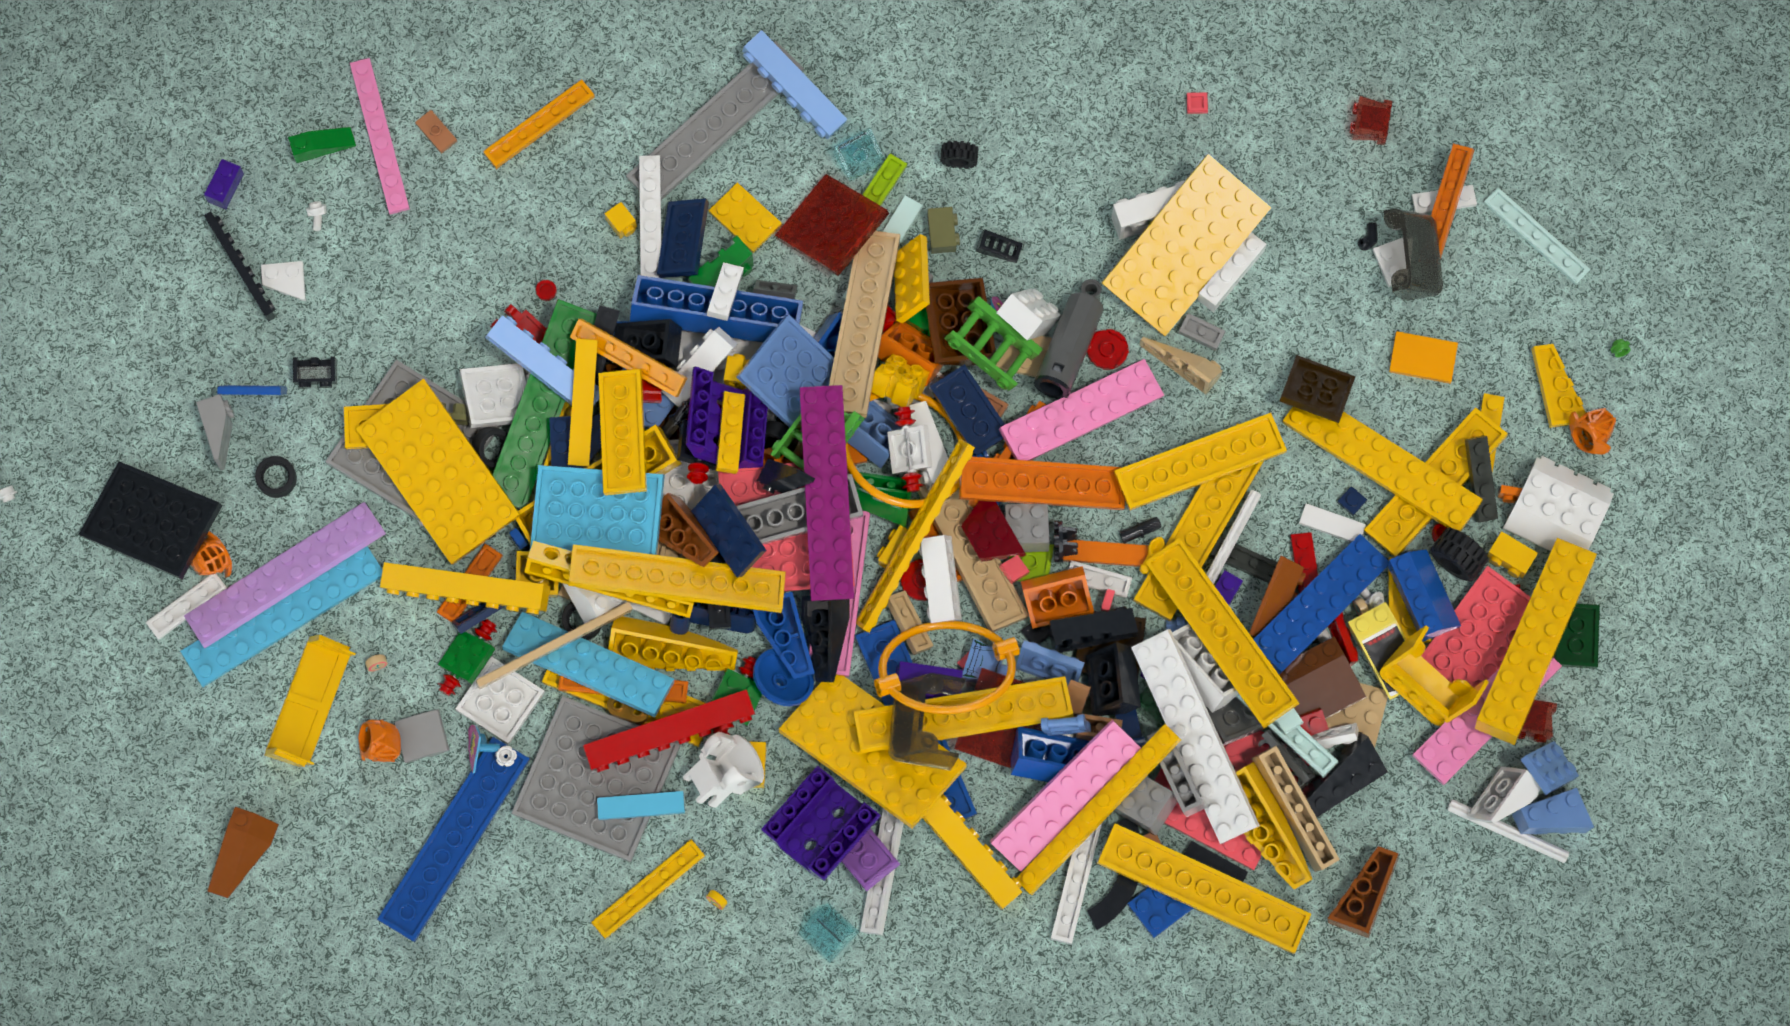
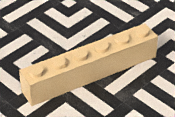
M1277 746L1271 747L1251 758L1278 802L1314 872L1321 871L1339 861L1337 853Z

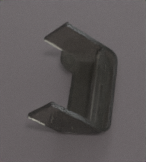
M929 673L901 680V691L899 692L913 700L925 703L926 694H959L966 679ZM893 698L888 747L889 756L898 762L951 771L959 758V753L938 750L937 737L933 733L922 731L924 712L907 707Z

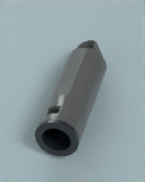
M1088 279L1084 281L1081 285L1080 293L1076 292L1069 296L1034 380L1036 389L1051 398H1068L1104 311L1103 304L1100 302L1102 287L1097 280ZM1091 291V292H1094L1095 294L1090 295V294H1088V293H1086V292Z

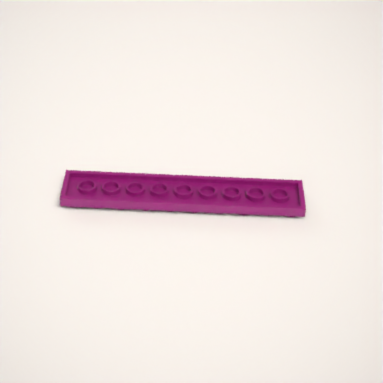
M843 386L800 387L804 472L815 478L813 483L805 485L811 601L854 599Z

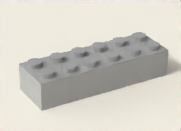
M849 474L847 477L851 521L863 517V511L853 476ZM805 487L736 506L763 545L807 533Z

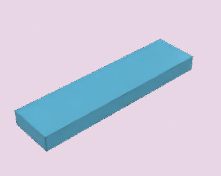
M683 791L597 798L599 820L685 814Z

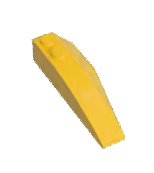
M624 616L613 621L608 650L653 670L658 668L666 669V671H675V669L722 671L727 668L735 670L738 654L737 649L688 631L686 634L678 635L671 632L670 626Z
M1253 762L1237 771V777L1260 825L1244 833L1246 839L1257 847L1261 855L1272 863L1275 870L1293 889L1312 880L1305 858L1288 821L1256 764Z

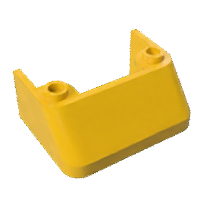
M1425 625L1408 637L1385 662L1380 670V676L1431 723L1442 726L1445 722H1450L1476 705L1489 681L1485 679L1475 687H1472L1467 681L1462 679L1449 682L1421 656L1425 651L1422 639L1429 629Z

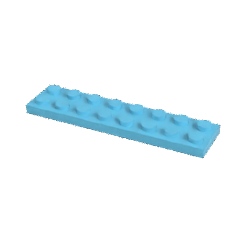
M522 612L502 648L504 651L521 657L568 633V631ZM579 638L533 662L540 667L652 717L657 715L674 684V678L583 638Z

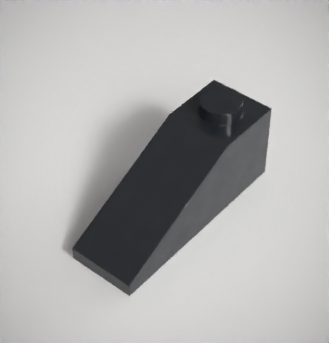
M768 459L757 482L763 485V490L774 494L775 491L785 493L813 483L815 478L800 469Z

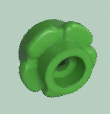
M1618 339L1612 343L1610 351L1617 358L1625 356L1631 350L1629 347L1630 342Z

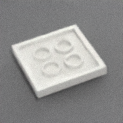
M519 364L460 369L459 374L470 428L511 424L526 385L523 367Z
M491 657L476 680L504 666V664ZM516 672L480 690L475 680L455 710L509 745L545 691Z

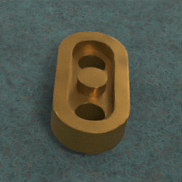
M609 698L607 702L608 712L614 717L636 724L645 722L649 717L648 714L643 712L639 715L634 714L635 709L621 703L620 708H615L614 703L619 701Z

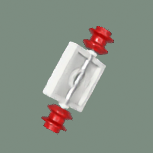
M900 407L898 412H894V415L899 416V420L895 424L901 426L902 429L887 432L892 474L907 472L901 478L906 480V485L902 488L907 489V492L920 491L919 487L924 485L919 483L922 475L917 473L916 470L932 467L928 425L911 427L916 422L915 419L911 418V414L915 410H911L910 407Z

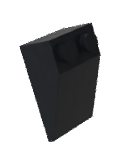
M671 319L616 324L614 337L669 368L678 367L682 327Z

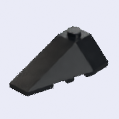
M802 596L801 618L803 625L807 626L809 635L806 637L807 644H811L812 648L811 661L815 672L816 682H834L850 618V599L811 601V596Z

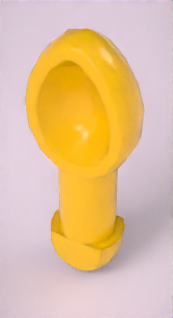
M1156 537L1149 543L1148 555L1143 564L1140 565V572L1142 574L1150 572L1145 561L1165 548V542L1162 537Z

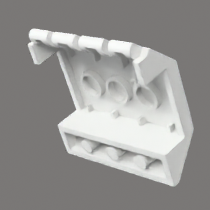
M1544 456L1541 459L1537 457L1503 529L1549 551L1552 550L1557 538L1589 550L1614 494L1610 492L1611 488L1599 482L1594 485V480L1580 473L1575 476L1573 475L1575 471L1561 464L1556 467L1554 466V461Z

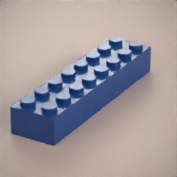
M642 275L637 276L631 303L630 322L671 319L681 326L682 330L706 334L710 329L714 331L720 327L731 338L763 343L785 315L789 314L800 325L803 308L802 300L737 290L728 321L707 316L715 287Z

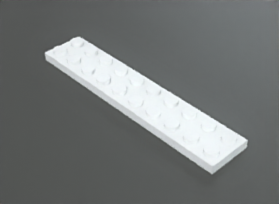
M1167 629L1131 647L1166 725L1181 739L1176 747L1206 806L1204 810L1219 843H1225L1259 827L1257 818L1171 629Z

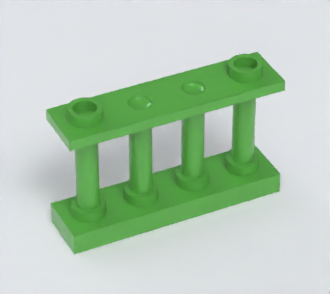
M978 296L968 305L967 308L971 310L972 314L958 333L953 330L944 339L948 341L950 347L959 350L997 381L996 383L1000 388L1010 391L1018 384L1012 378L1027 358L1032 360L1037 357L1043 348L1032 339L1026 340L999 316L993 307ZM979 318L987 323L988 327L975 345L972 346L964 337ZM998 332L1004 341L989 360L980 351L993 333ZM1010 345H1013L1019 350L1020 354L1005 373L996 364Z
M844 411L846 444L865 419L856 411H853L852 414ZM800 413L783 438L774 443L771 455L777 459L783 455L804 471V460L787 448L794 438L803 443L802 432L800 431L802 428Z

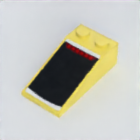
M1384 602L1349 621L1348 628L1389 700H1392L1400 694L1382 679L1380 670L1406 638L1387 603Z

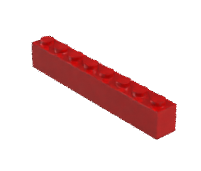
M746 689L585 744L583 747L591 770L596 769L598 773L610 769L609 764L617 762L619 766L630 762V757L637 755L639 759L651 755L650 750L658 748L660 752L671 748V743L678 741L680 745L691 741V736L698 734L699 738L712 734L711 730L718 727L720 731L732 727V722L739 720L740 724L751 721L753 720L752 716L756 714Z

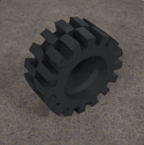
M964 141L944 142L941 148L940 162L947 167L952 166V168H974L978 162V146L970 142L964 143Z

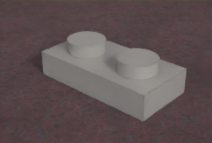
M1188 313L1179 330V334L1216 351L1225 334V330Z

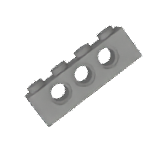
M1156 732L1148 735V740H1150ZM1175 746L1160 762V765L1182 812L1186 817H1189L1205 809L1206 806L1198 789L1195 787V783L1184 764L1182 756Z

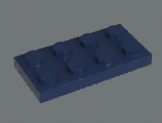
M706 198L668 202L657 269L659 278L698 275L709 201Z
M965 364L929 387L964 441L975 447L973 450L975 457L1004 440L999 428L1004 426L1005 423Z
M721 483L715 484L691 510L737 578L742 577L767 551Z

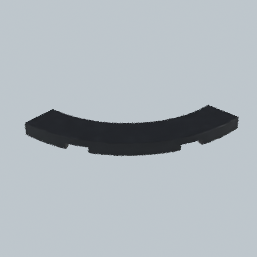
M1128 819L1116 823L1140 834L1138 825ZM1118 874L1112 889L1104 899L1087 911L1097 931L1109 924L1122 912L1131 900L1138 882Z

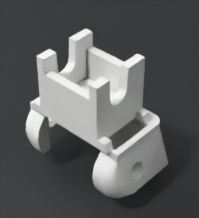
M717 732L706 740L704 747L701 749L702 753L699 755L700 760L683 776L686 781L692 779L700 793L696 798L697 803L702 804L710 796L714 795L708 802V805L716 808L731 793L742 795L744 792L761 784L764 779V770L757 752L744 737L737 734L732 736ZM709 754L717 756L715 761L707 759L706 757Z

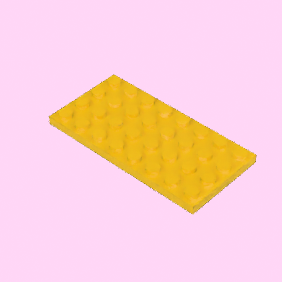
M1207 154L1101 284L1158 332L1166 336L1197 299L1199 292L1214 274L1225 265L1271 207L1213 157Z
M425 379L416 383L356 428L451 565L457 563L521 515Z
M836 674L834 682H821L812 691L808 699L779 728V733L913 829L966 769V763L936 741L860 753L853 711L883 707L885 705L843 675Z

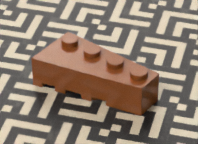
M1378 846L1357 878L1354 879L1348 891L1340 899L1336 908L1327 918L1328 923L1369 938L1399 860V853Z

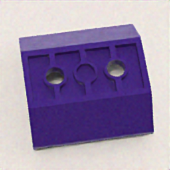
M694 366L686 445L693 456L716 464L718 446H716L713 439H719L721 408L717 404V400L722 402L723 393L727 391L745 394L738 469L762 467L768 407L747 387L741 390L713 381L714 372Z
M817 765L763 826L761 831L810 874L825 881L881 815L865 802L862 804L835 782L831 775ZM843 809L845 811L842 817H834L836 810ZM808 842H816V847L813 850H806Z

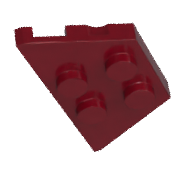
M979 500L961 527L981 562L993 559H1008V556L1014 555L1026 556L1024 549L998 504L994 501Z

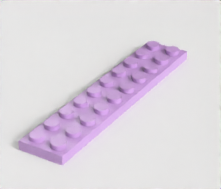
M363 502L193 609L184 617L203 647L207 648L386 533L366 503Z

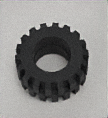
M1446 528L1430 548L1432 556L1441 567L1453 576L1465 581H1473L1489 560L1483 548L1465 533L1452 528Z

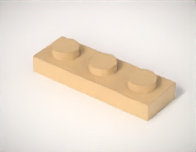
M905 590L890 596L887 605L901 632L922 624ZM927 632L920 633L906 640L913 655L927 651L934 646Z

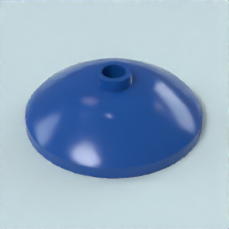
M774 649L763 652L754 664L753 678L759 691L773 703L781 706H797L805 702L811 695L814 688L813 674L794 679Z

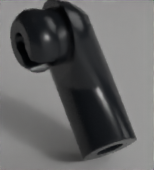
M1368 223L1367 235L1358 240L1357 245L1363 251L1371 249L1378 242L1377 223Z

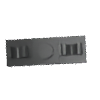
M1271 729L1261 735L1264 739L1258 743V746L1261 747L1265 743L1269 745V748L1277 746L1287 766L1293 770L1291 772L1292 775L1298 777L1297 783L1299 786L1311 781L1316 776L1297 753Z

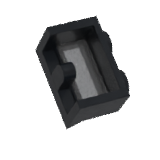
M331 356V359L320 360L318 357H311L310 360H299L297 357H293V383L299 385L300 389H310L311 385H320V388H332V384H337L338 360L335 356Z

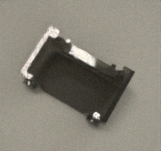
M1401 209L1383 210L1384 221L1388 228L1402 231L1406 269L1396 271L1391 277L1392 292L1403 301L1440 294L1443 289V277L1435 219L1431 215Z

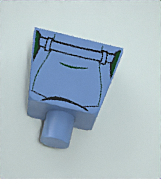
M973 639L963 670L962 681L995 686L998 676L1005 678L1007 665L1002 664L1003 660L997 661L992 647L977 639Z

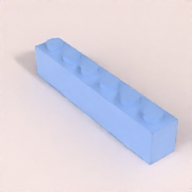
M762 30L743 47L744 58L749 63L753 62L758 67L757 71L763 78H768L772 82V87L778 93L782 92L787 97V103L792 108L796 107L801 112L800 116L804 121L812 123L815 127V132L821 138L825 137L828 140L846 123L847 118Z
M502 315L485 338L572 406L574 369L571 370L566 366L567 362L559 355L556 357L549 352L551 349L542 342L538 344L534 341V336L526 329L520 330L516 326L517 322L509 316L505 318ZM596 384L594 387L593 406L599 399V386Z

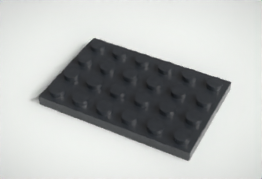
M119 461L78 535L183 580L223 505L208 497Z

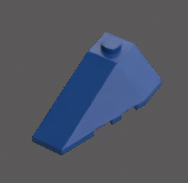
M793 592L784 593L782 613L753 609L757 625L792 677L797 679L815 674Z

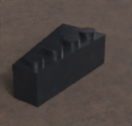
M1126 606L1118 607L1114 611H1099L1089 615L1051 620L1048 629L1052 648L1059 653L1130 639L1138 635L1133 608H1127Z
M1358 732V740L1346 745L1341 750V753L1336 757L1338 763L1324 778L1321 775H1317L1302 790L1316 818L1388 772L1367 735Z

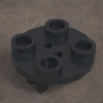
M1062 520L1054 521V533H1058V535H1054V548H1058V550H1054L1055 563H1063V556L1078 554V543L1067 542L1077 540V528L1063 527Z

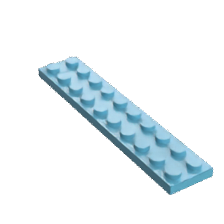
M366 546L207 648H204L201 642L197 640L180 652L201 686L205 687L380 579L383 570L368 546Z

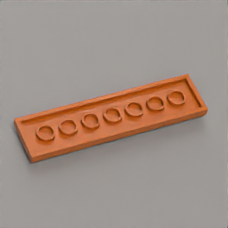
M971 457L965 464L962 475L959 478V499L1112 510L1125 509V498L1114 474V470L1122 467Z

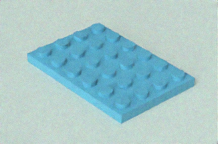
M538 465L530 549L533 541L570 551H572L573 544L657 555L665 475L646 473L647 491L605 496L603 493L602 470Z

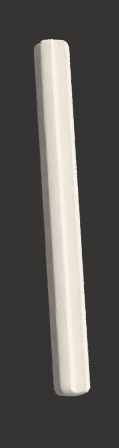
M1250 491L1206 574L1213 584L1217 580L1261 497V494L1257 491Z
M1451 800L1448 811L1469 820L1466 816L1472 808L1456 800ZM1470 820L1562 863H1565L1569 856L1568 851L1531 834H1520L1519 829L1500 820L1496 823Z

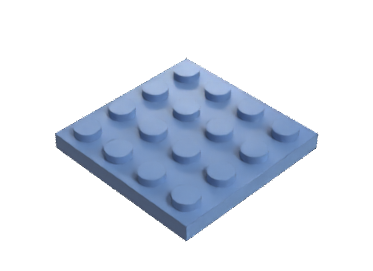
M788 314L785 315L736 378L790 428L801 413L800 387L829 386L834 357Z

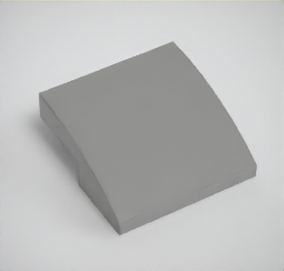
M439 710L421 713L394 722L400 733L401 750L405 763L449 751Z

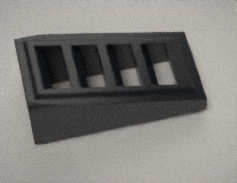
M984 229L980 234L975 252L1017 263L1023 243ZM986 239L990 240L988 246H985ZM997 241V248L993 249L994 242ZM1003 243L1007 244L1005 251L1001 252ZM1015 246L1013 254L1009 255L1010 247Z

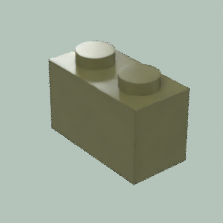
M952 207L928 209L931 254L956 252V245H960L959 233H955L954 226H958L957 213H953Z

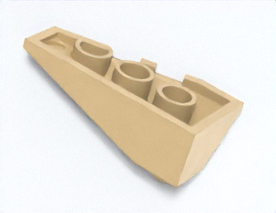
M1145 337L1140 341L1142 348L1205 395L1222 375L1223 370H1221V366L1213 360L1209 361L1204 357Z

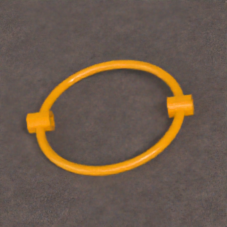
M871 392L870 402L882 398ZM923 393L915 399L920 402L926 401L928 406L936 410L949 423L957 440H964L939 402ZM847 442V470L865 491L885 503L902 508H920L923 505L925 499L907 500L896 498L871 485L854 465ZM959 479L953 485L950 496L959 488Z
M962 621L920 624L900 633L885 647L878 664L880 678L874 680V686L879 697L890 694L905 706L921 712L943 715L971 712L993 703L1008 690L1015 677L1016 661L1014 656L1019 655L1018 643L1014 637L1003 640L987 628ZM956 629L973 632L993 642L992 650L997 661L1007 660V674L1001 685L984 698L962 705L938 706L918 702L899 692L901 691L899 677L896 673L887 674V662L891 653L898 645L915 635L932 630Z

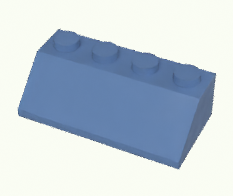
M871 401L869 402L867 418L864 419L848 443L879 468H882L890 459L887 432L902 428L895 424L898 421L895 417L876 402Z

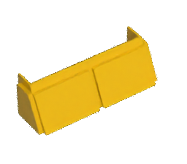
M320 634L309 637L264 756L297 767L314 765L310 761L348 660L350 656H355L356 654L349 651L350 647Z

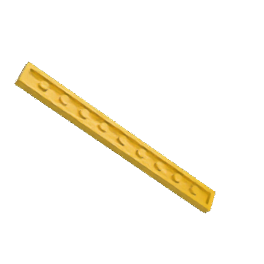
M959 439L923 505L920 507L859 614L856 624L863 630L870 633L871 629L877 624L879 615L888 604V599L892 592L897 589L900 578L909 568L912 557L918 552L920 543L924 536L929 533L931 524L935 517L939 515L945 499L950 496L953 485L962 475V470L967 461L971 459L975 447L966 441Z
M1164 724L1016 878L1029 894L1033 895L1181 741L1168 725Z

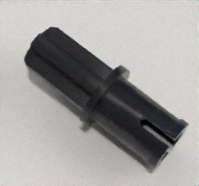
M683 401L676 412L669 416L670 419L662 428L668 440L680 427V423L688 417L689 407L687 409L686 407L689 403Z
M1157 517L1140 524L1137 522L1135 526L1119 531V535L1123 543L1126 544L1129 541L1139 537L1144 538V535L1161 529V522Z

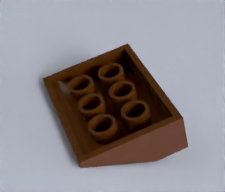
M983 278L929 283L930 304L925 308L935 364L977 366L959 350L950 347L944 337L953 330L958 333L972 314L971 310L967 308L972 300L979 296L987 302ZM978 318L964 339L974 346L988 327L987 323ZM993 335L980 351L989 360L996 351Z
M1335 637L1300 654L1279 675L1299 702V705L1294 707L1299 716L1321 708L1325 719L1367 698Z

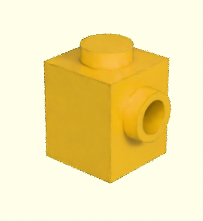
M622 202L604 213L607 223L620 239L624 236L628 237L635 232L637 227L636 220Z

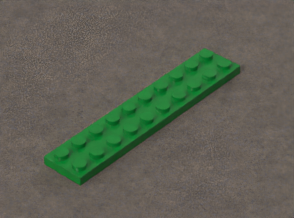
M558 299L542 343L551 349L549 352L552 355L562 357L567 362L566 366L573 370L575 366L576 341L570 338L578 319L582 318L594 325L597 314ZM531 373L529 374L492 474L518 509H522L528 503L537 479L538 465H542L550 444L549 417H560L565 403L564 399Z

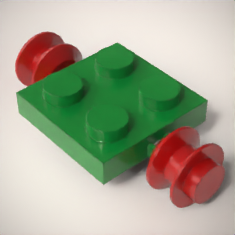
M485 619V621L480 622V628H474L476 637L467 632L458 633L438 663L441 668L451 673L450 675H443L445 679L443 683H437L440 686L438 690L446 696L456 695L454 692L455 687H461L459 680H457L459 678L473 684L495 651L492 645L484 642V640L492 641L491 633L498 632L495 629L496 625L490 620Z
M748 656L747 659H742L745 663L744 667H738L742 675L728 668L725 670L711 701L747 689L755 711L762 693L757 688L755 682L750 680V678H753V667L757 659ZM750 721L745 722V723H742V724L745 725V726H748V724H749ZM718 727V728H715V729H712V730H714V731H713V734H714V733H717V732H722V733H725V734H729V733H728V729H729V728H727V729H725V730H721V731H720L719 727Z

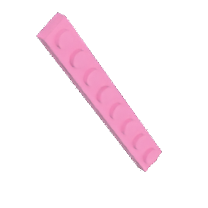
M367 58L352 62L350 66L389 214L410 210L371 60Z

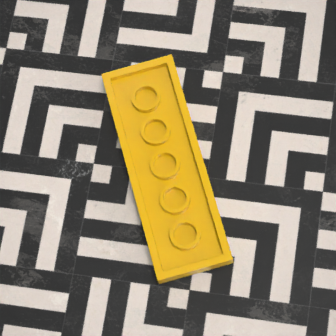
M641 369L598 373L603 493L606 496L647 491L642 371Z

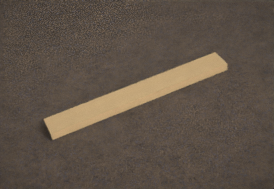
M626 602L476 680L478 689L480 690L630 613L633 609L629 602Z

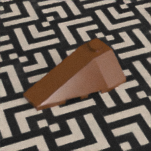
M667 493L662 499L658 541L698 565L705 567L719 553L685 502L679 496Z
M235 807L226 829L208 892L229 898L263 853L271 846L279 824L256 813Z

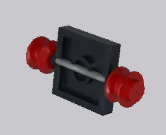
M684 419L680 423L677 460L690 463L688 465L690 472L687 474V479L694 484H702L708 480V475L705 473L709 469L716 471V464L693 456L686 445L688 420ZM714 438L713 441L718 446V439Z

